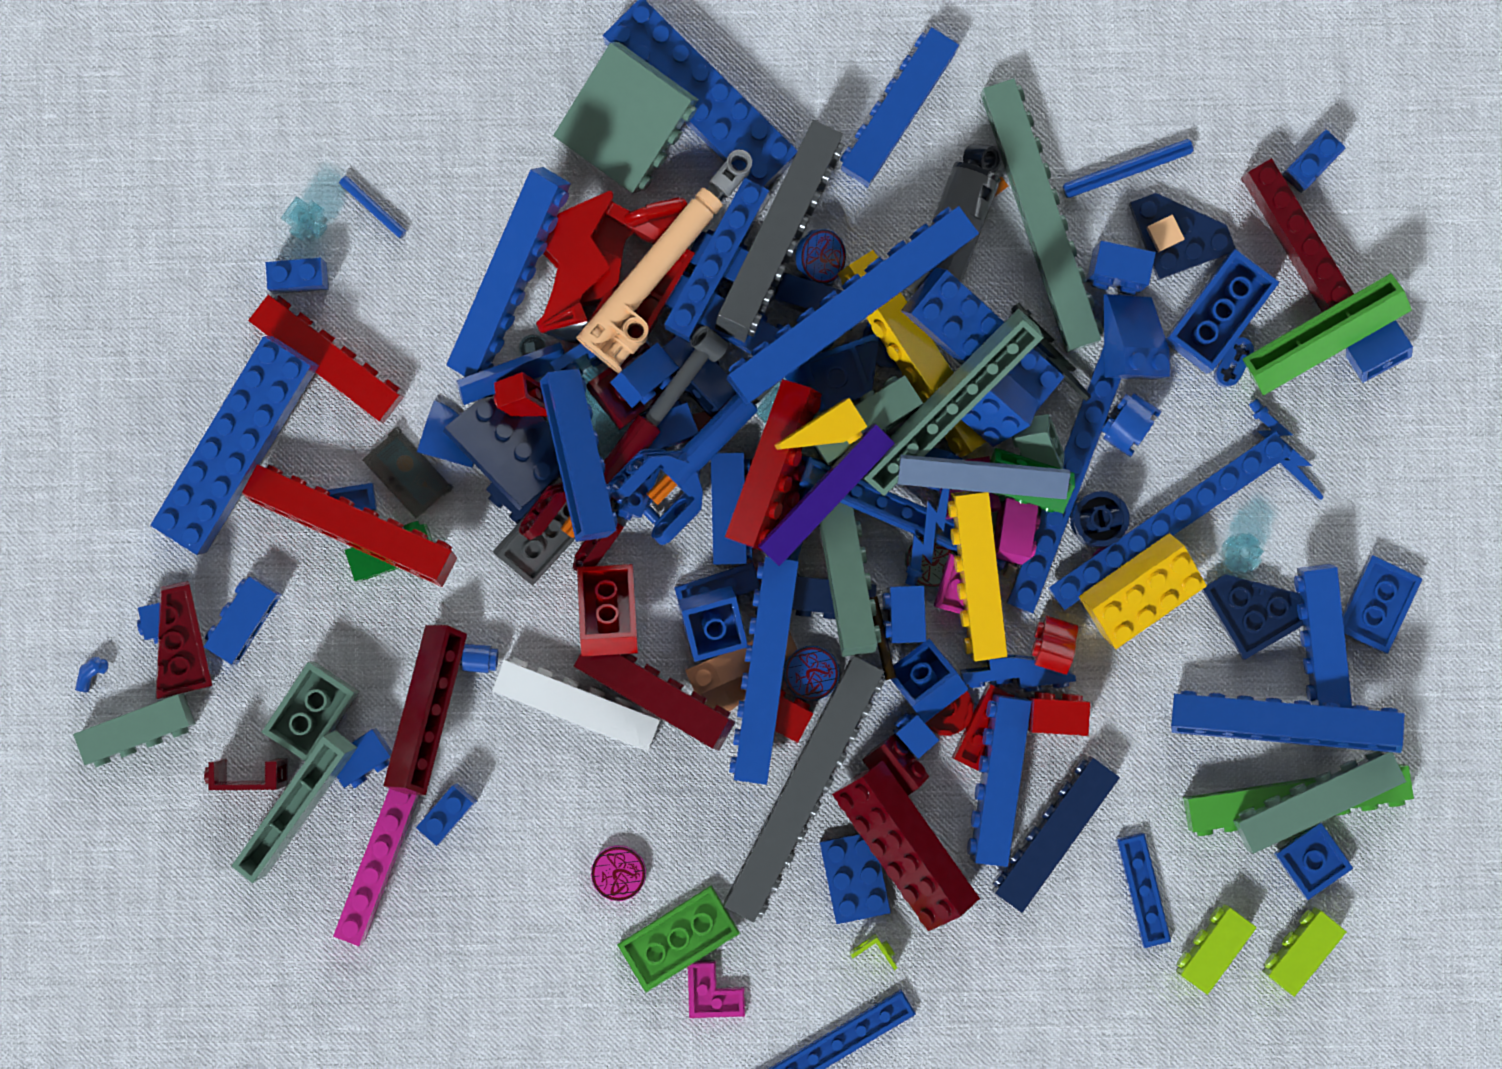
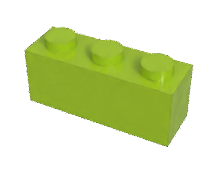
M1225 904L1222 908L1217 907L1209 918L1211 923L1206 930L1202 929L1197 933L1193 940L1195 945L1189 953L1184 952L1176 964L1178 966L1176 972L1206 995L1210 993L1257 928Z
M1315 907L1312 910H1307L1301 916L1298 928L1294 932H1289L1284 937L1281 943L1283 946L1277 954L1272 953L1264 963L1265 968L1262 971L1293 997L1297 995L1347 933L1325 913Z

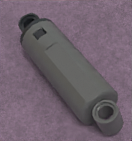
M971 144L964 151L963 162L954 163L933 219L947 207L954 210L960 206L979 234L907 287L906 291L910 295H914L935 268L947 269L962 283L1001 181L994 174L1002 162V155L997 147Z

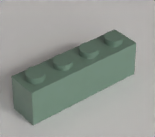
M183 693L74 733L73 736L84 765L94 763L95 768L110 763L111 756L120 753L121 758L136 753V747L145 743L147 748L163 743L162 737L172 734L173 738L187 734L189 733L188 727L196 723L186 696Z

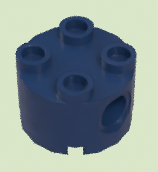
M1096 491L1081 497L1074 504L1070 514V526L1074 535L1082 544L1091 547L1109 546L1118 542L1129 527V511L1125 502L1113 493Z

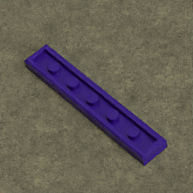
M873 423L863 433V436L845 452L766 536L758 547L780 566L895 443Z

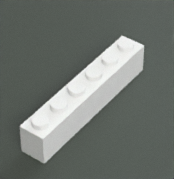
M512 657L511 661L504 660L493 687V692L649 751L661 721L655 714L643 707L640 711L630 707L632 702L617 696L615 701L604 697L606 692L591 686L589 691L578 687L580 682L564 676L562 681L554 678V672L548 669L538 667L536 671L528 668V662L517 657Z

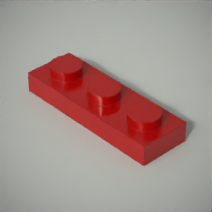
M989 683L952 756L953 759L977 771L979 770L981 755L985 756L986 745L983 744L982 739L984 729L988 728L990 717H987L986 714L988 701H992L993 694L1015 697Z

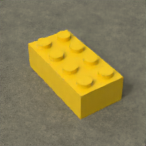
M1168 533L1078 597L1101 635L1115 649H1118L1207 585L1185 546Z

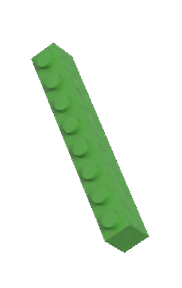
M1398 764L1406 780L1405 783L1352 808L1361 807V811H1371L1378 809V804L1388 803L1389 807L1406 805L1405 800L1414 799L1409 766ZM1315 777L1183 797L1188 830L1196 832L1197 836L1214 834L1213 829L1224 828V832L1238 831L1233 820L1240 818L1238 815L1240 812L1251 807L1257 810L1265 806L1264 801L1271 797L1279 795L1282 798L1291 794L1289 789L1302 783L1308 786L1316 782ZM1348 809L1337 815L1350 814L1351 810Z

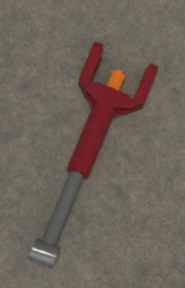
M702 326L694 333L691 345L695 350L646 413L645 417L642 415L636 417L604 460L606 484L641 449H648L661 432L657 426L708 359L713 362L718 361L727 351L728 342L708 326ZM563 483L549 485L521 522L519 527L521 535L532 540L543 534L567 502ZM569 516L560 529L574 538L572 522ZM617 527L616 531L610 536L600 538L598 542L597 539L584 541L575 553L573 570L577 572V567L596 566L617 539Z

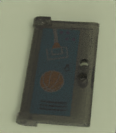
M398 426L362 461L417 519L438 499L451 492L454 486L448 483L421 453L417 452L418 449L402 433Z

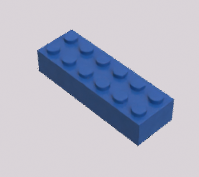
M935 268L900 310L961 365L1004 323L999 316L947 269ZM1034 348L1007 374L1039 402L1037 410L1065 377Z

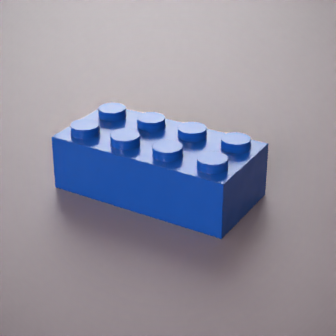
M1234 249L1226 256L1166 336L1168 346L1205 374L1212 372L1280 282Z

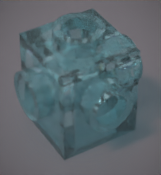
M297 196L280 218L291 226L289 232L301 241L306 237L313 242L315 238L319 239L327 229L326 223L328 219L323 215L325 210L311 200L307 204Z
M1240 533L1236 535L1231 534L1222 544L1224 549L1219 553V556L1224 559L1223 564L1232 572L1244 573L1248 570L1252 572L1262 561L1260 556L1264 551L1259 547L1261 542L1250 533L1247 535ZM1242 548L1249 552L1245 558L1240 554Z

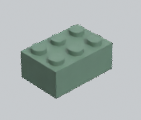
M315 661L307 662L262 730V733L306 761L321 738L334 732L360 691Z

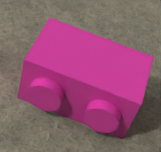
M1006 498L1001 503V509L997 512L994 532L996 559L1023 565L1034 556L1037 543L1034 541V534L1040 525L1037 505L1023 504Z

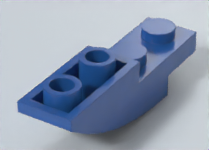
M1007 654V657L988 659L987 666L960 670L961 679L965 684H969V688L983 687L985 682L996 681V684H1008L1013 682V678H1017L1018 686L1025 688L1026 692L1042 690V686L1051 684L1053 688L1068 687L1069 682L1076 681V676L1071 671H1068L1066 675L1034 665L1035 657Z

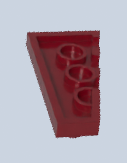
M189 581L160 587L156 674L157 699L212 686Z

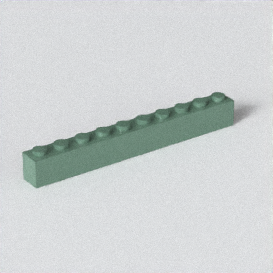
M1015 78L985 87L980 95L998 149L1002 155L1004 168L1065 351L1068 353L1096 344L1102 340L1100 335H1103V328L1100 320H1095L1092 312V309L1095 308L1094 301L1090 293L1086 294L1083 285L1086 282L1085 274L1082 267H1077L1074 258L1077 256L1076 247L1073 241L1068 240L1066 234L1068 223L1064 214L1060 215L1057 207L1060 204L1059 196L1055 188L1051 189L1048 180L1051 178L1050 169L1047 163L1042 162L1040 156L1042 145L1038 136L1034 137L1031 129L1034 126L1033 118L1030 111H1025L1022 102L1025 101L1023 88L1021 85L1016 84Z

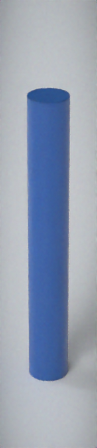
M345 175L339 181V184L399 239L406 234L407 231L349 177Z

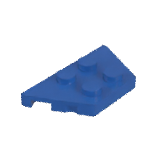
M873 334L816 354L787 375L785 379L811 387L821 393L819 412L830 409L843 399L857 400L873 390L880 338Z

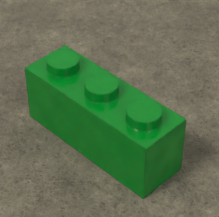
M995 448L989 462L1060 469ZM1070 472L1067 499L1000 493L992 494L1006 495L1020 503H1031L1040 506L1047 512L1056 511L1063 514L1075 488V475L1073 472Z
M414 521L403 526L405 530L410 532L413 529L423 532L428 536L427 539L433 542L427 524L420 525L419 521ZM353 547L344 550L355 582H361L400 569Z

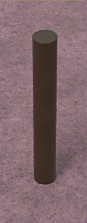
M878 596L870 597L869 600L874 599L876 605V616H873L874 626H879L881 633V642L877 643L884 676L886 680L896 678L888 639L885 635V626Z

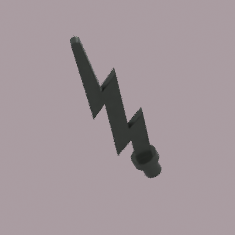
M1020 302L1011 308L1013 313L1019 308L1039 327L1043 339L1037 346L1048 356L1046 360L1065 376L1063 379L1085 401H1088L1091 395L1070 373V371H1075L1076 368L1050 344L1055 339L1030 316L1032 313L1029 309L1025 310Z

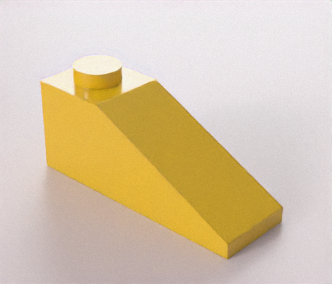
M847 398L794 431L774 446L779 450L842 443L845 441L851 444L863 436L861 431L868 426L850 398Z

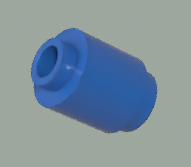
M465 644L460 661L462 671L479 673L497 671L499 651L498 649H493L490 645Z

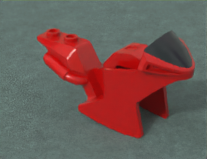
M607 191L558 213L557 225L549 233L546 240L547 247L543 253L556 267L557 273L545 312L536 322L540 333L566 342L580 343L576 337L588 324L583 307L600 303L610 290L619 285L623 249L626 240L634 234L654 245L688 205L685 199L679 197L646 204L643 208L629 211L612 201L613 192Z

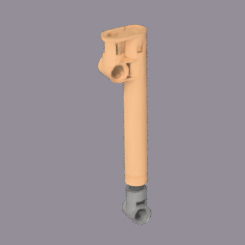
M738 149L729 154L727 161L709 181L710 186L708 189L701 188L695 195V199L689 202L576 337L582 345L617 373L622 371L620 365L630 354H634L648 339V325L634 311L712 220L713 215L717 214L723 207L721 200L724 197L728 198L744 178L749 176L752 159L748 152ZM735 160H742L747 167L744 170L738 171L731 164ZM639 326L643 329L644 333L640 338H632L628 334L629 328Z

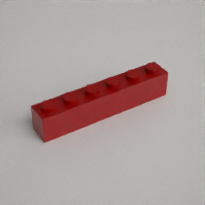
M268 294L248 321L267 336L275 337L319 365L315 373L384 424L403 399L398 394L400 388L389 379L383 382L377 378L376 375L379 372L367 362L363 366L354 360L357 355L346 346L340 349L332 342L335 338L324 329L317 332L311 327L313 321L300 312L298 315H295L291 312L289 308L292 305L278 295L275 299Z
M782 379L727 529L726 538L761 550L758 545L773 530L776 519L780 517L783 510L782 503L784 497L792 486V475L802 457L801 451L803 447L777 450L774 445L813 420L821 405V393L811 387Z

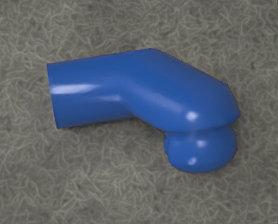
M93 657L81 665L75 690L89 693L92 677L97 673L105 674L107 672V660Z

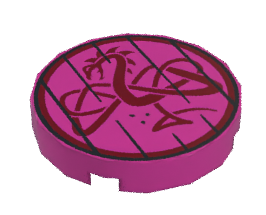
M614 845L605 848L597 855L591 868V879L594 888L601 896L611 901H624L633 898L641 890L646 880V866L643 858L632 848Z

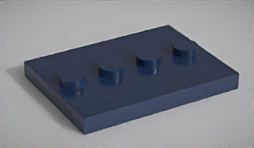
M494 394L476 401L444 428L443 432L519 511L561 477L550 425L541 416H510L497 408L494 402Z

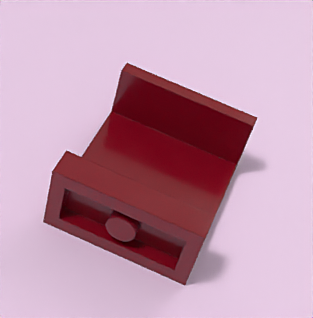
M275 758L265 761V780L227 781V759L208 762V767L205 768L204 781L205 784H208V790H277L288 786V758Z

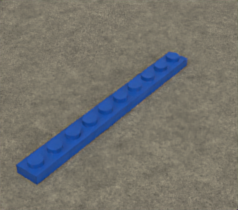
M1104 346L1101 349L1086 389L1091 398L1088 401L1082 400L1064 448L1063 469L1074 473L1075 488L1063 514L1056 511L1047 512L1043 509L1041 510L1040 525L1034 534V541L1037 543L1036 552L1033 557L1020 566L1006 603L1030 613H1034L1121 380V378H1105Z
M1275 431L1122 536L1118 542L1109 545L1048 587L1049 591L1063 611L1080 600L1078 596L1168 533L1173 536L1289 457L1292 452L1278 432Z

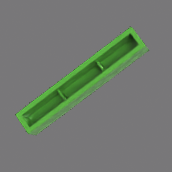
M1392 273L1244 357L1242 360L1251 378L1264 396L1407 314L1412 309L1404 289Z

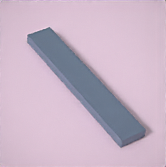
M900 455L898 472L899 485L1067 499L1070 470L911 455Z

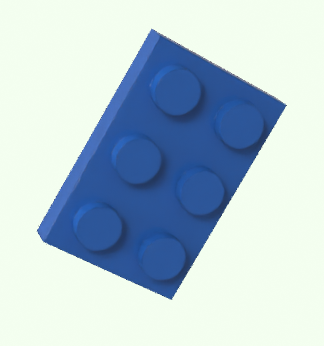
M1370 555L1342 614L1344 634L1384 654H1388L1423 579L1374 555Z
M858 833L819 841L836 925L890 914L881 864L876 856L872 854L861 835Z

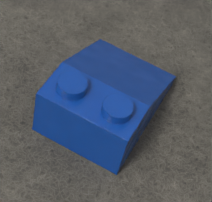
M1104 295L1105 378L1152 380L1170 377L1169 346L1152 297Z

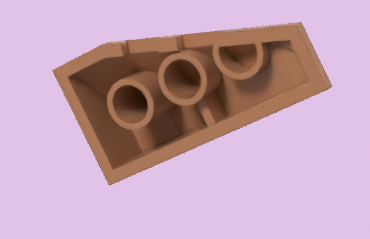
M790 631L788 633L785 662L798 650ZM750 641L747 644L753 646V641ZM747 648L718 655L685 670L693 690L707 698L705 704L712 708H715L717 704L731 711L739 705V700L743 701L745 699L746 690L741 689L743 673H749L750 662H745Z

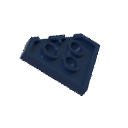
M1158 193L1129 203L1145 249L1156 252L1153 270L1157 281L1226 256L1236 249L1226 224ZM1173 215L1185 240L1158 253L1146 228Z
M1228 574L1218 577L1206 584L1207 586L1202 589L1204 596L1242 660H1246L1303 626V620L1299 619L1297 604L1301 603L1300 593L1241 579Z

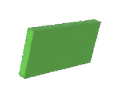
M711 885L617 945L643 990L647 993L741 933Z

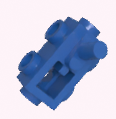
M659 467L629 497L614 500L616 503L614 507L616 516L631 521L632 517L641 518L644 514L652 524L660 518V515L650 506L653 500L646 494L655 485L660 472Z

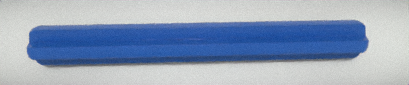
M1185 139L1069 181L1063 185L1064 194L1067 198H1071L1187 156L1194 151L1190 139Z

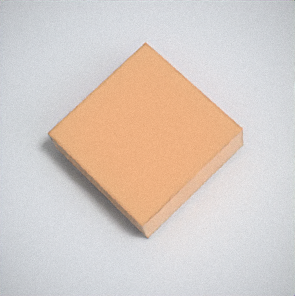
M1173 215L1146 228L1158 253L1185 240Z

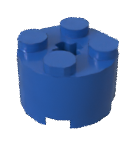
M1135 393L1132 396L1128 394L1124 396L1117 407L1121 411L1117 418L1113 419L1110 417L1101 430L1105 434L1103 438L1105 441L1129 457L1135 452L1131 449V446L1133 444L1139 446L1154 424L1151 417L1153 415L1159 417L1162 412Z

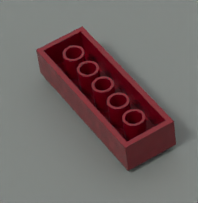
M883 760L852 777L832 794L839 807L854 825L855 830L864 839L872 854L876 856L887 875L895 883L903 898L909 903L920 922L928 931L961 917L980 900V897Z

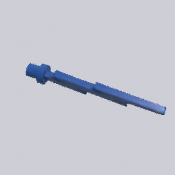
M1258 398L1248 404L1254 412L1252 415L1255 420L1259 418L1271 429L1258 431L1264 438L1275 431L1280 436L1293 435L1268 413V407H1263ZM1285 442L1292 454L1287 457L1290 460H1283L1280 463L1318 499H1323L1321 492L1298 467L1313 465Z
M942 488L937 511L927 500L923 543L913 533L911 564L906 569L908 575L905 581L910 586H916L918 577H922V554L932 564L936 522L944 531L950 489Z

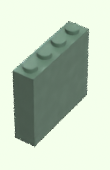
M610 42L553 136L629 192L645 191L653 180L651 174L654 169L661 167L668 156L665 153L670 144L674 145L682 135L680 128L685 121L689 122L697 111L695 105L699 99L620 42Z

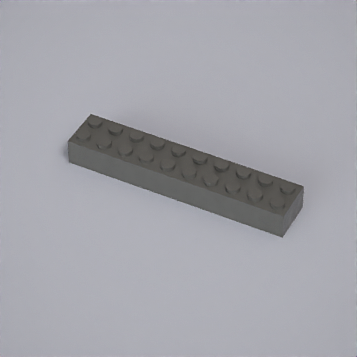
M854 655L850 657L725 898L724 907L753 923L757 917L763 918L769 906L767 897L770 891L774 894L776 893L782 881L780 872L783 866L786 868L790 866L795 856L793 847L796 841L801 843L808 831L805 823L809 816L812 818L816 816L821 806L818 800L822 791L827 793L834 781L833 776H831L835 766L840 768L847 755L844 751L847 742H854L860 730L856 726L860 717H867L873 705L869 701L873 692L879 693L886 678L882 677L883 670Z

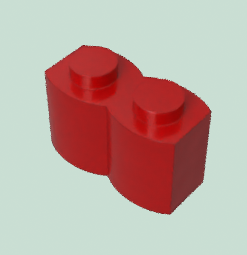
M1047 615L1043 622L1039 621L1034 633V637L1038 638V640H1035L1031 655L1035 656L1034 665L1067 675L1074 659L1078 625Z

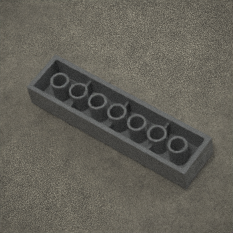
M814 119L812 120L718 314L715 329L744 343L748 335L754 337L763 316L759 312L765 313L771 302V297L774 293L771 287L777 289L786 268L783 263L789 264L798 243L795 238L800 240L807 227L810 217L806 215H813L821 196L820 192H824L832 170L835 169L844 148V144L840 143L843 133Z

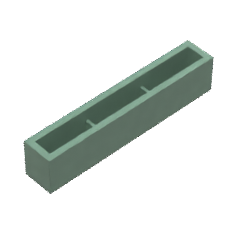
M839 502L819 524L841 654L842 657L875 652L877 643L881 642V633L879 626H874L873 616H876V605L874 599L869 600L868 590L872 588L869 573L864 572L863 563H867L865 547H860L858 537H862V528L860 521H855L854 512L857 510Z
M337 731L323 736L234 861L232 867L252 884L267 876L357 747Z
M1371 750L1365 754L1366 758L1359 762H1356L1354 759L1340 765V771L1333 774L1330 771L1322 773L1314 778L1316 782L1308 786L1305 783L1299 784L1289 789L1291 793L1282 798L1279 795L1271 797L1264 801L1265 806L1257 810L1251 807L1238 814L1240 818L1233 820L1247 851L1253 854L1405 783L1406 780L1393 752Z

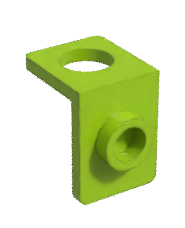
M876 933L849 951L851 957L855 958L876 943L894 971L898 969L892 959L895 952L887 940L882 943Z

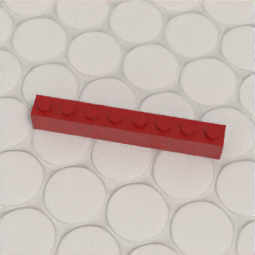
M256 465L242 491V494L250 502L435 585L443 587L457 560L451 545L441 540H437L434 543L427 539L428 536L416 529H413L412 532L403 529V524L394 519L388 518L387 521L378 518L379 514L369 508L364 507L363 511L355 508V503L344 497H340L337 500L331 497V493L322 487L310 488L306 486V481L292 475L291 478L283 476V472L272 465H268L267 468Z

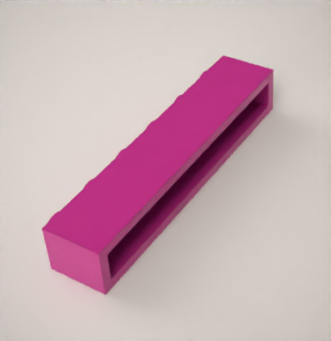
M392 789L388 790L333 937L356 946H360L365 942L420 795L403 794Z

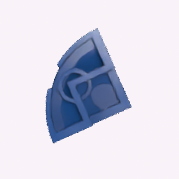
M434 400L417 452L471 468L474 465L443 432L444 428L456 419L459 414L447 405Z

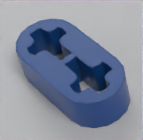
M1244 337L1238 338L1219 362L1214 371V379L1218 385L1231 387L1240 380L1246 369L1242 359L1254 352V346L1249 339ZM1244 344V351L1247 354L1241 355L1237 361L1234 360L1237 354L1234 346ZM1231 364L1234 365L1231 371V375L1234 378L1224 381V374L1221 373V370H1227Z

